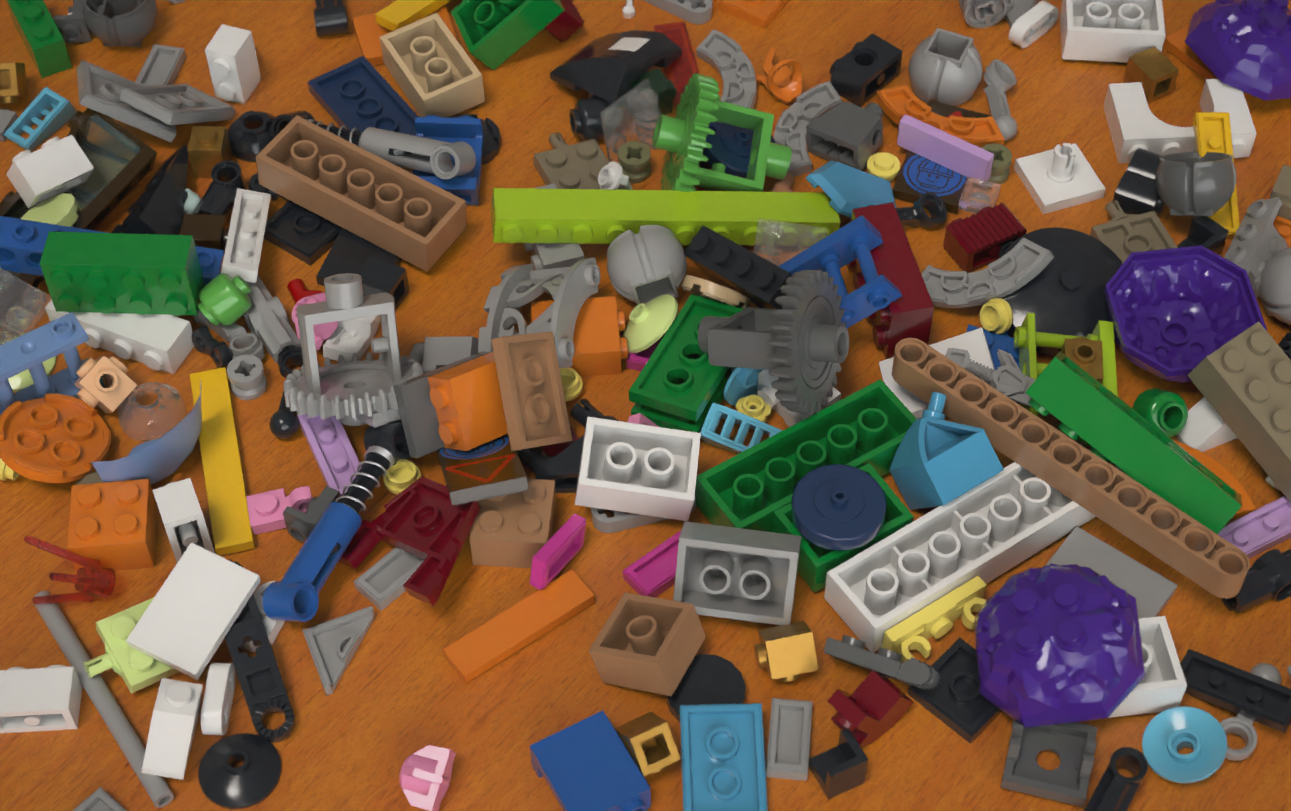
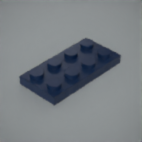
M364 56L308 81L309 92L340 127L345 125L349 130L355 127L359 132H363L368 127L416 136L414 124L415 118L419 116Z

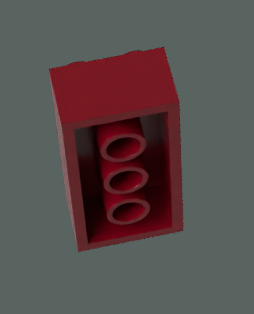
M893 202L852 209L851 217L852 222L863 215L880 232L883 243L870 250L878 276L883 274L902 293V297L866 317V320L872 321L874 343L876 347L881 346L885 359L894 357L896 344L905 338H917L928 345L934 311L931 297ZM858 259L847 264V268H852L854 272L853 283L855 290L865 285Z

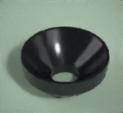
M248 111L237 118L227 131L232 155L242 161L256 162V156L274 139L271 133V125L276 116L265 112ZM259 121L263 123L257 129L245 127L248 123Z

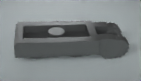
M843 635L841 641L827 638L823 649L824 653L838 660L869 671L874 670L886 677L918 688L922 687L924 690L934 689L939 682L940 677L938 676L939 672L936 671L937 669L925 662L922 663L920 660L911 658L901 663L902 655L879 647L878 653L875 654L864 650L865 642L847 635Z

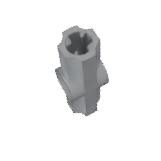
M257 274L256 283L247 282L252 289L248 294L252 305L250 310L244 314V318L251 333L261 339L276 363L282 352L290 348L301 347V342L289 324L288 316L281 301L277 296L272 298Z

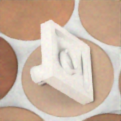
M1063 143L1062 147L1058 144L1055 146V149L1015 159L1014 170L1042 214L1104 198L1106 188L1076 143Z

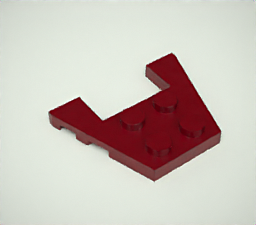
M422 476L383 505L386 509L385 512L371 522L362 521V524L338 562L356 570L380 540L425 559L403 587L410 596L434 606L442 593L481 507L477 501L452 505L446 486Z

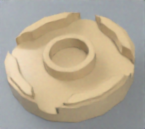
M686 275L682 284L684 291H691L694 295H700L720 303H726L731 306L737 305L744 309L749 307L751 299L741 293L691 275Z

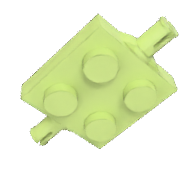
M154 598L96 622V631L105 645V654L83 662L86 673L88 672L90 678L112 668L123 678L130 693H134L160 681L162 678H167L180 672L128 646L126 639Z

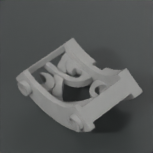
M594 257L585 258L576 262L572 267L533 270V264H524L508 268L500 275L502 279L500 285L492 286L487 297L484 310L489 315L486 327H480L478 353L482 351L493 352L491 339L553 331L559 368L572 367V359L575 353L573 335L579 311L586 299L598 292L600 270L596 265V259ZM542 293H549L553 297L554 302L536 320L527 325L524 317L519 312L520 308L539 297ZM513 324H518L519 332L516 331Z

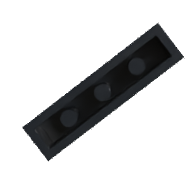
M703 225L684 251L685 256L706 274L749 297L765 308L782 310V305L776 303L775 299L787 296L781 292L780 288L787 285L786 280L792 277V274Z

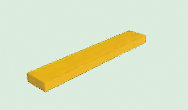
M226 367L189 374L194 406L200 396L201 383L202 424L199 443L216 554L221 556L255 549Z

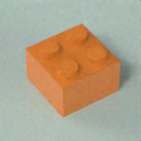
M149 479L72 485L67 550L77 574L152 568L155 566L157 502Z

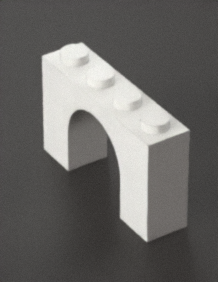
M1206 79L1199 102L1202 112H1229L1233 158L1250 157L1257 133L1243 91L1222 83L1220 79ZM1141 82L1113 83L1108 85L1103 108L1118 163H1130L1138 148L1161 156L1173 153L1196 152L1194 126H1173L1155 117L1148 107Z

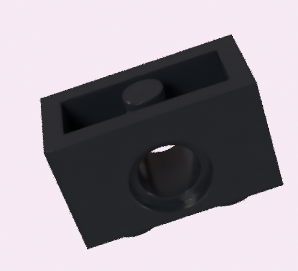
M872 33L862 42L856 43L850 52L844 57L838 58L832 64L830 83L839 96L861 107L875 96L877 91L882 90L900 75L903 51Z

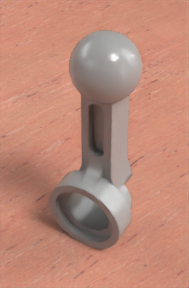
M995 59L986 67L984 79L988 86L984 88V91L988 98L991 115L1000 129L1004 141H1008L1016 135L1018 127L1015 119L1011 117L1005 92L1016 84V77L1007 64Z
M200 309L198 315H193L198 325L209 327L229 343L232 359L246 354L254 355L260 360L265 356V349L261 339L252 333H246L245 327L238 326L235 323L230 326H225L221 323L215 326L204 316Z
M1259 663L1249 672L1281 685V674L1272 664ZM1238 714L1237 717L1227 718L1220 722L1225 734H1238L1245 742V747L1239 750L1231 749L1227 746L1225 758L1238 761L1248 758L1253 753L1257 744V733L1252 726L1254 720Z

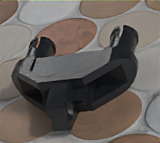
M587 399L580 400L584 408L577 402L570 413L571 417L577 420L583 427H586L587 416L619 421L613 416H604ZM584 435L555 457H549L539 447L516 451L520 461L535 473V479L555 480L556 493H576Z

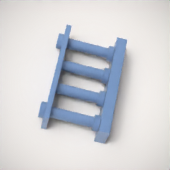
M73 312L0 345V415L16 401L22 403L31 399L44 398L45 394L49 393L63 394L80 399L77 396L80 390L74 385L80 378L76 371L87 359L81 361L76 346L88 341L89 337ZM63 353L68 368L48 377L42 362ZM29 369L34 384L13 393L8 378ZM100 377V385L104 388V381Z

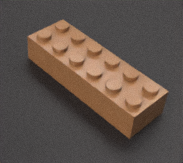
M298 115L256 156L260 185L427 272L466 229L465 200Z

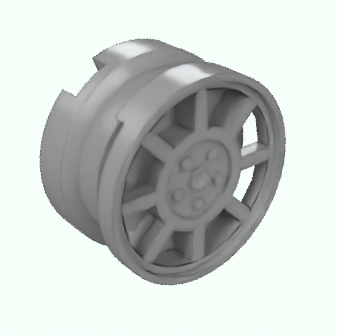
M958 0L963 10L965 21L974 28H985L997 24L1003 19L1008 9L1006 0Z

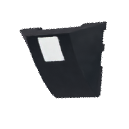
M627 31L609 34L591 41L550 73V79L574 91L585 90L589 92V98L600 97L607 101V107L615 110L632 96V82L652 66L667 68L682 56V49L660 32Z

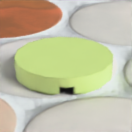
M62 193L41 201L23 215L21 219L72 227L79 217L77 211H81V206L72 194Z

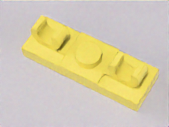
M977 575L885 631L881 648L902 655L901 663L914 658L909 652L910 650H918L926 659L931 651V645L927 640L933 636L935 639L944 636L953 627V622L961 618L963 624L968 629L972 630L975 628L974 619L976 617L972 612H979L987 601L983 599L987 585Z

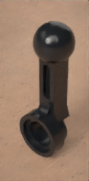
M930 192L924 193L917 198L912 207L895 208L902 226L916 227L921 225L933 228L944 222L947 217V209L942 199ZM923 207L930 212L931 217L926 214Z
M301 347L290 348L280 354L278 358L279 372L285 379L287 375L292 374L293 370L290 369L291 367L303 365ZM284 391L278 411L270 418L269 427L276 437L288 439L298 431L299 421L296 416L297 411L291 412L290 407H286Z

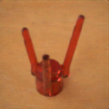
M29 535L25 536L24 541L26 543L84 566V568L77 570L76 575L55 572L49 574L51 580L73 583L75 589L79 592L36 596L32 599L34 604L73 601L92 603L95 597L107 599L111 596L116 580L115 572L112 568L100 567V560L85 558Z

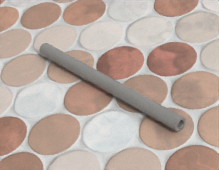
M49 591L39 592L34 596L33 604L71 667L74 666L81 684L153 804L157 808L168 805L173 800L174 795L162 776L142 773L145 747L100 673L92 678L88 676V672L86 673L83 662L91 659Z

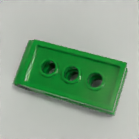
M691 294L629 389V400L635 403L631 410V415L641 413L662 428L700 433L712 403H722L724 389L732 373L731 367L710 365L708 353L701 351L698 344L700 322L705 316L731 317L744 308Z

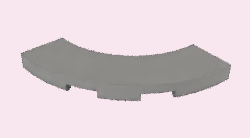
M713 29L696 48L697 57L712 65L720 74L724 83L720 101L753 109L757 96V84L751 60L747 58L741 46L732 38Z
M830 81L819 84L796 98V102L788 110L783 111L775 127V143L791 147L792 149L790 166L787 173H790L793 177L812 172V162L806 147V125L843 102Z
M1023 237L1008 253L990 263L986 269L967 273L966 271L941 270L928 265L921 275L934 306L943 308L974 307L988 303L994 298H1003L1023 287L1035 278L1050 263L1054 256L1049 250Z

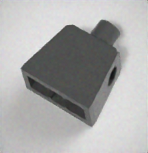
M849 102L838 104L806 125L808 152L826 160L840 162L862 171L869 157L877 151L883 141L882 108L873 102L864 108Z

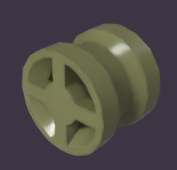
M638 141L623 144L618 150V161L622 167L623 175L629 176L628 180L632 184L644 182L650 177V148Z
M992 143L983 146L982 149L994 154L991 175L986 185L997 186L1005 183L1008 179L1009 166L1011 165V151L1001 144Z

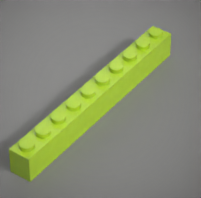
M493 188L491 205L493 243L611 244L615 238L627 230L637 234L639 233L640 226L659 225L670 229L682 245H689L693 237L704 225L738 245L812 246L837 231L841 222L839 214L829 204L832 199L823 192H683L676 190Z

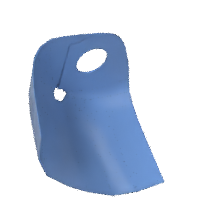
M201 383L200 396L193 410L161 438L137 445L127 457L114 461L91 462L103 482L149 479L150 484L153 485L173 474L191 454L201 432Z

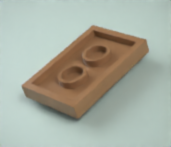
M553 331L491 339L511 451L573 441Z

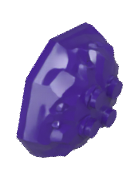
M1216 0L1204 5L1193 14L1185 42L1222 83L1265 101L1291 98V10L1287 7L1289 4L1288 0Z
M1202 245L1133 252L1113 275L1104 289L1110 322H1113L1114 339L1122 355L1145 371L1168 381L1192 382L1187 375L1202 360L1258 321L1267 330L1247 271Z
M1051 563L1043 568H1030L1027 571L1013 575L999 591L995 592L984 603L974 619L980 694L1016 722L1024 725L1025 728L1108 718L1146 676L1136 598L1112 583L1105 575H1100L1089 567H1081L1076 564L1055 565Z

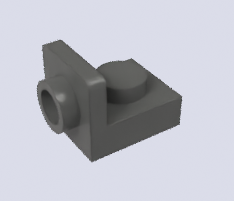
M74 0L73 6L68 8V15L53 17L65 43L91 42L92 32L87 27L82 12L83 0Z
M326 486L318 498L315 497L311 500L306 514L287 506L283 516L288 533L294 539L305 542L329 503L335 502L340 497V492Z

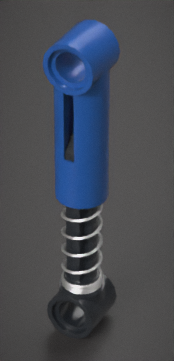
M392 422L375 428L372 426L367 428L364 435L365 461L357 465L358 473L352 474L350 477L351 484L343 488L344 496L338 497L335 502L329 503L281 581L270 583L265 589L262 604L267 617L278 621L306 622L315 616L319 605V592L362 524L358 513L360 510L366 509L365 501L373 498L372 490L374 487H380L378 480L381 476L387 475L389 468L395 465L399 459L410 458L402 422Z

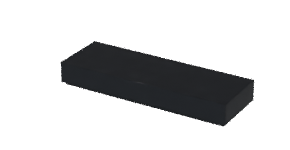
M1188 649L1180 663L1187 683L1185 693L1286 733L1291 724L1290 688Z

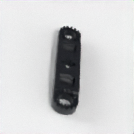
M236 561V562H233V563H235V564H237V565L243 567V566L240 565L237 561ZM252 594L225 636L257 734L269 742H280L288 738L293 732L295 716L257 603ZM252 641L254 646H260L256 649L254 657H248L246 652L240 653L245 650V643ZM271 712H281L286 717L285 723L278 730H268L263 725L264 718Z

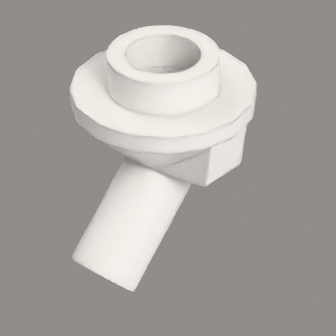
M609 162L600 170L598 175L600 189L633 190L628 180L629 176L623 175L622 167L619 163Z

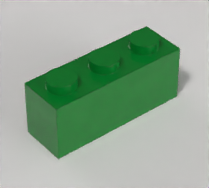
M6 0L12 21L41 78L71 69L72 65L64 39L44 1Z

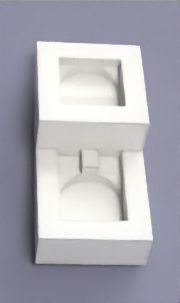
M376 315L339 321L337 329L323 345V357L338 361V357L341 354L344 357V361L351 362L353 353H356L360 360L379 327L381 316Z

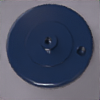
M718 121L710 122L708 128L714 130L715 134L707 135L706 142L712 145V148L703 149V155L708 158L706 163L711 168L714 163L724 164L726 166V174L747 178L754 131ZM771 135V140H770V142L775 143V140H774L773 136Z
M843 464L824 465L805 474L794 488L791 503L793 522L802 536L822 548L850 550L861 547L877 536L884 523L886 512L885 494L879 483L871 475L859 468Z

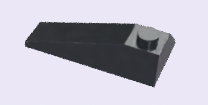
M185 144L163 162L144 189L146 191L127 210L129 215L122 224H117L111 233L178 234L183 222L189 158L188 147Z

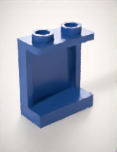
M437 115L416 117L414 124L416 136L450 143L456 141L468 143L475 152L476 163L471 172L452 179H441L433 173L413 170V174L465 200L466 205L479 206L484 146L482 120L471 116L441 118ZM451 155V162L455 166V159Z
M603 710L530 745L532 767L539 778L544 776L563 811H647L650 808V787Z

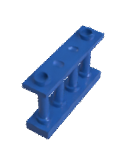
M863 215L779 266L792 275L802 270L828 272V276L834 278L833 284L839 287L837 295L842 296L839 308H844L845 312L841 318V323H846V328L851 327L902 297L901 291L883 274L878 276L870 250L882 244L883 239L880 232ZM858 259L866 284L848 294L840 268ZM751 299V301L754 304H756L759 308H765L764 306L760 305L759 303Z

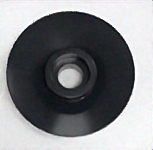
M249 733L230 735L217 741L204 754L198 770L199 783L205 796L214 804L228 809L248 808L260 803L273 792L281 776V760L276 748L268 740L258 735ZM244 761L240 767H231L235 762Z

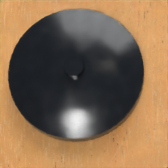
M1043 228L1021 236L1007 248L1003 256L1024 237L1049 250L1054 256L1050 263L1035 278L1002 298L1009 303L1012 309L1013 320L1009 330L1013 335L1016 327L1022 325L1027 313H1035V332L1087 337L1088 334H1092L1099 320L1110 322L1104 289L1123 263L1104 243L1077 230ZM1037 346L1036 351L1055 357L1061 349Z

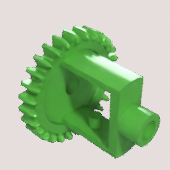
M698 73L693 74L692 78H689L688 84L685 85L684 93L681 94L680 105L677 104L676 116L671 117L660 114L652 139L653 148L667 151L663 158L665 163L661 172L663 173L661 190L683 192L696 191L694 186L712 191L762 192L765 176L780 180L785 178L790 166L792 149L785 145L770 142L774 114L719 101L720 96L717 94L720 91L718 82L712 77ZM718 121L754 131L747 178L726 174V166L721 163L712 164V170L699 167V161H708V158L702 153L703 149L712 148V145L706 142L707 135L715 134L714 130L708 128L710 122Z

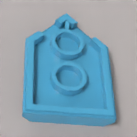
M829 161L806 177L807 181L814 188L819 186L832 199L829 204L838 214L849 218L852 217V209L868 205L893 202L896 208L890 181L843 163Z

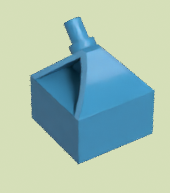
M932 392L928 409L923 410L922 417L916 419L906 432L889 469L909 510L943 506L1004 470L984 429L945 421V415L942 413L947 396L942 393Z

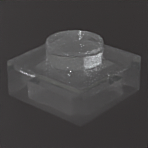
M968 176L958 209L977 214L984 207L991 206L993 208L998 200L1001 184Z

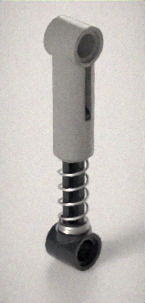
M304 110L281 114L275 117L271 125V133L273 138H275L298 115L396 166L433 173L441 179H452L465 175L472 171L476 163L473 148L463 141L450 143L368 127L363 132H359L355 127L349 130L345 125H342L340 128L335 127L334 123L324 125L322 121L317 122L309 112ZM451 155L455 159V166L451 162Z

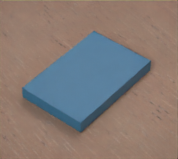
M762 703L680 705L683 811H767Z

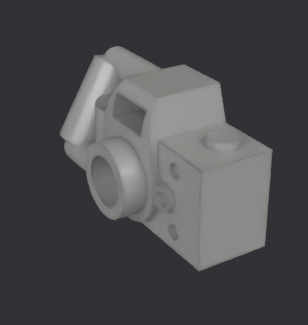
M473 336L425 337V343L414 344L408 359H415L420 364L423 361L421 366L425 374L477 354L479 339Z

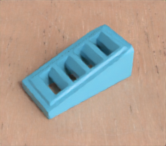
M45 87L3 135L21 148L32 151L70 121L77 111L69 100ZM35 124L38 127L34 130L30 126ZM22 132L30 135L27 140L20 136Z
M713 402L700 433L704 443L739 454L760 443L763 433L769 435L770 438L783 430ZM724 419L726 421L720 435L716 434L715 432L720 420ZM736 423L740 425V428L733 441L729 437ZM750 428L755 430L747 447L743 443Z

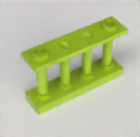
M1027 313L1022 325L1017 326L1014 333V347L1019 348V368L1021 372L1036 380L1048 365L1037 363L1036 346L1062 349L1065 338L1073 339L1081 336L1035 332V313ZM1099 320L1092 334H1088L1085 338L1102 341V385L1118 397L1113 322ZM1021 403L1022 407L1039 417L1037 410ZM1078 438L1084 446H1090L1091 448V445L1084 439Z

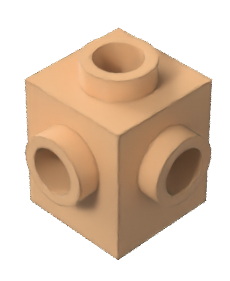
M105 356L98 357L96 360L91 357L88 358L76 371L80 378L74 383L80 390L77 396L82 401L88 403L93 409L97 405L106 414L114 412L135 389L137 384L126 375L128 372L126 366L113 356L109 359ZM100 377L104 378L106 382L104 388L100 385Z

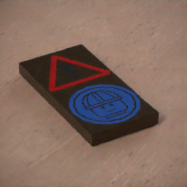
M928 100L927 103L928 106L932 107V112L947 118L951 115L966 118L992 116ZM908 150L893 187V197L914 203L924 193H934L942 199L947 212L957 214L970 178Z
M508 434L468 451L445 447L435 451L452 505L503 496L529 489L527 476L516 451H511Z

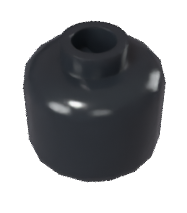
M600 97L580 99L576 102L574 109H570L569 119L574 135H579L583 141L608 139L613 135L615 126L620 124L618 108L613 110L607 107V101Z

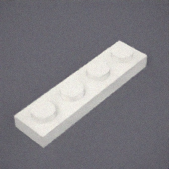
M237 188L221 273L228 274L232 278L239 275L247 282L256 283L271 194Z

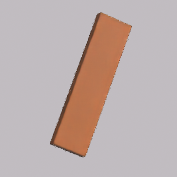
M571 569L550 582L544 589L537 590L443 648V656L466 684L594 604L595 595Z

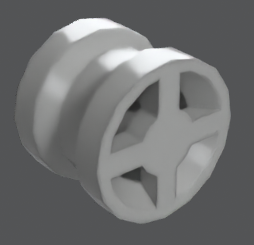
M248 354L240 355L231 360L227 367V375L235 397L247 401L260 397L267 388L266 376L264 375L261 360L254 355Z

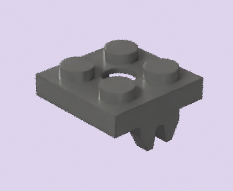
M1013 719L1000 787L1083 807L1094 763L1093 756L1097 742H1095L1097 727L1069 722L1025 728L1024 725L1019 724ZM1043 750L1053 751L1060 758V766L1054 770L1041 768L1036 761L1037 754Z

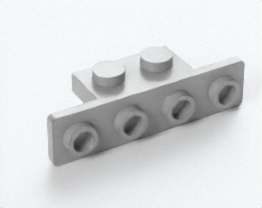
M1279 197L1257 200L1247 208V212L1224 257L1247 271L1256 298L1260 296L1254 283L1255 279L1275 254L1288 248L1285 239L1280 236L1273 225L1282 205Z

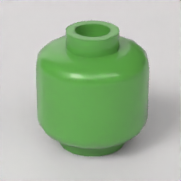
M220 273L199 291L201 302L197 306L215 326L220 323L230 326L250 310L252 302L248 294L252 289L241 276L236 275L232 278L228 274Z

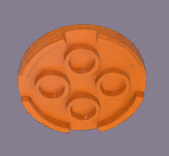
M49 393L45 394L44 398L31 399L22 403L16 401L0 415V458L10 469L31 480L45 483L76 481L96 471L91 462L106 461L111 444V430L97 414L98 410L96 408L93 409L88 403L72 396Z

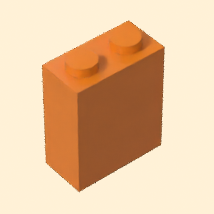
M616 296L587 298L579 311L573 335L575 353L572 359L573 365L570 368L574 369L580 376L622 374L621 359H628L627 338H620L619 336L620 331H625L624 310H617ZM554 300L532 301V322L536 320L554 302Z
M493 352L428 377L430 400L436 410L439 422V436L444 442L445 448L468 451L508 434Z

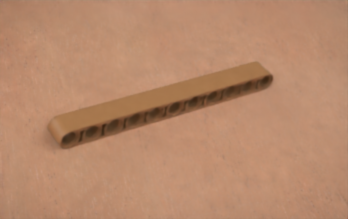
M905 338L896 344L892 377L899 385L928 404L932 392L946 395L943 414L959 424L984 429L993 448L1211 594L1226 599L1239 594L1250 568V560L1241 549L917 338Z

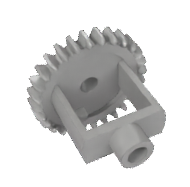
M344 273L325 278L326 301L297 306L303 365L300 371L294 369L292 374L287 375L284 381L283 388L286 407H290L291 412L297 411L298 415L308 414L309 418L321 415V419H327L331 416H336V420H340L344 425H365L366 423L357 419L360 414L372 417L373 412L386 414L387 409L399 410L393 386L424 374L421 364L416 362L415 359H408L405 355L400 359L395 304L392 295L384 292L363 296L362 278L359 274ZM376 315L381 316L383 337L371 339L373 354L380 353L378 360H373L372 354L368 352L364 361H360L358 355L353 353L351 362H346L340 354L338 364H332L330 359L326 357L324 367H319L313 325Z

